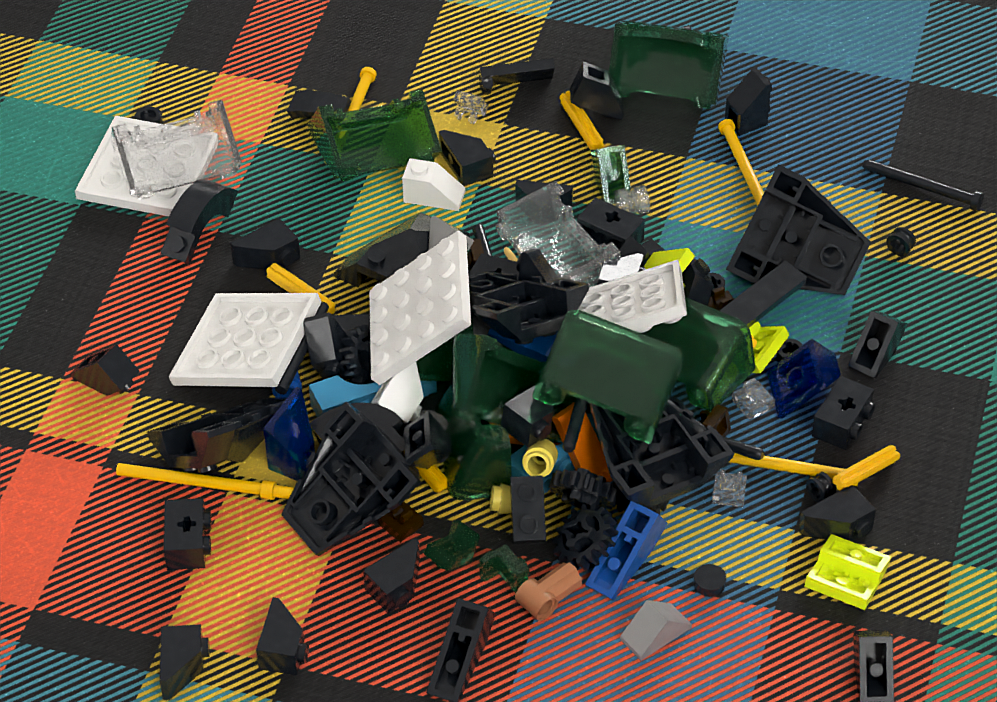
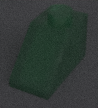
M618 145L591 150L595 180L602 200L611 204L633 201L625 146Z

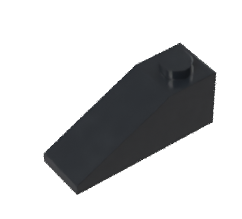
M457 599L426 692L427 694L451 702H460L486 646L496 614L489 607Z

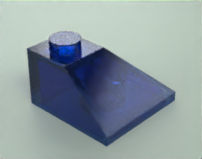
M810 339L767 371L777 416L783 419L841 376L834 352L817 341Z
M296 387L263 430L268 469L298 481V479L302 480L308 470L311 463L308 459L312 452L315 453V444L302 389Z

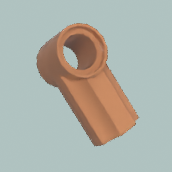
M563 562L538 581L534 578L526 580L518 588L515 600L538 621H543L552 615L559 601L582 586V578L575 566L570 562Z

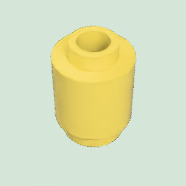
M547 439L539 440L527 448L522 459L524 470L530 476L543 475V477H546L551 473L558 459V450L551 441Z

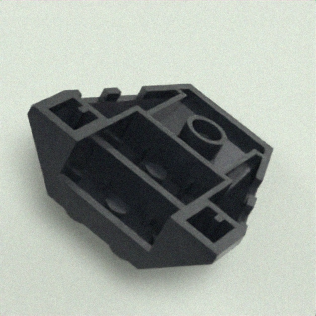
M778 164L726 270L752 283H756L786 260L808 277L806 284L800 289L845 295L871 241L843 216L804 176Z
M420 212L353 252L334 272V277L355 287H359L367 277L383 282L398 269L405 267L420 254L428 251L431 217ZM457 228L458 230H460L461 232H463L465 235H467V236L469 237V233H468V232L463 231V230Z
M483 271L469 276L470 313L502 337L513 339L516 344H529L534 341V338L553 336L557 330L569 327L589 291V284L564 278H558L557 281L543 283L541 276H532V281L517 280V274Z
M641 373L588 393L589 406L609 474L627 500L650 508L700 488L734 456V452L717 430L710 425L707 427L693 418V412L687 408L682 410L670 401L671 396Z
M297 397L262 398L229 407L228 411L201 415L200 419L191 422L178 421L147 431V436L170 468H183V472L197 469L199 473L216 469V463L222 461L243 462L298 404Z
M345 402L325 425L321 433L324 437L316 453L312 452L308 459L311 462L303 480L298 479L281 514L317 556L327 552L400 506L421 482L419 470L415 466L408 465L405 461L404 453L384 431L348 402Z

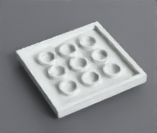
M115 116L75 190L76 199L169 217L175 204L187 188L193 183L204 179L221 144V137L213 133Z
M456 231L449 237L442 239L439 244L420 254L414 261L398 269L392 276L382 283L376 284L369 291L371 380L378 385L383 384L471 325L466 236L460 231Z
M679 261L668 262L589 287V291L569 327L563 328L564 344L567 352L574 350L577 352L586 351L593 344L603 341L607 343L614 342L625 334L631 332L643 333L650 330L654 325L663 322L665 324H672L679 321L682 316H686L683 277Z
M216 293L169 375L171 383L175 386L277 387L305 335L304 319L315 316L322 302L318 293Z

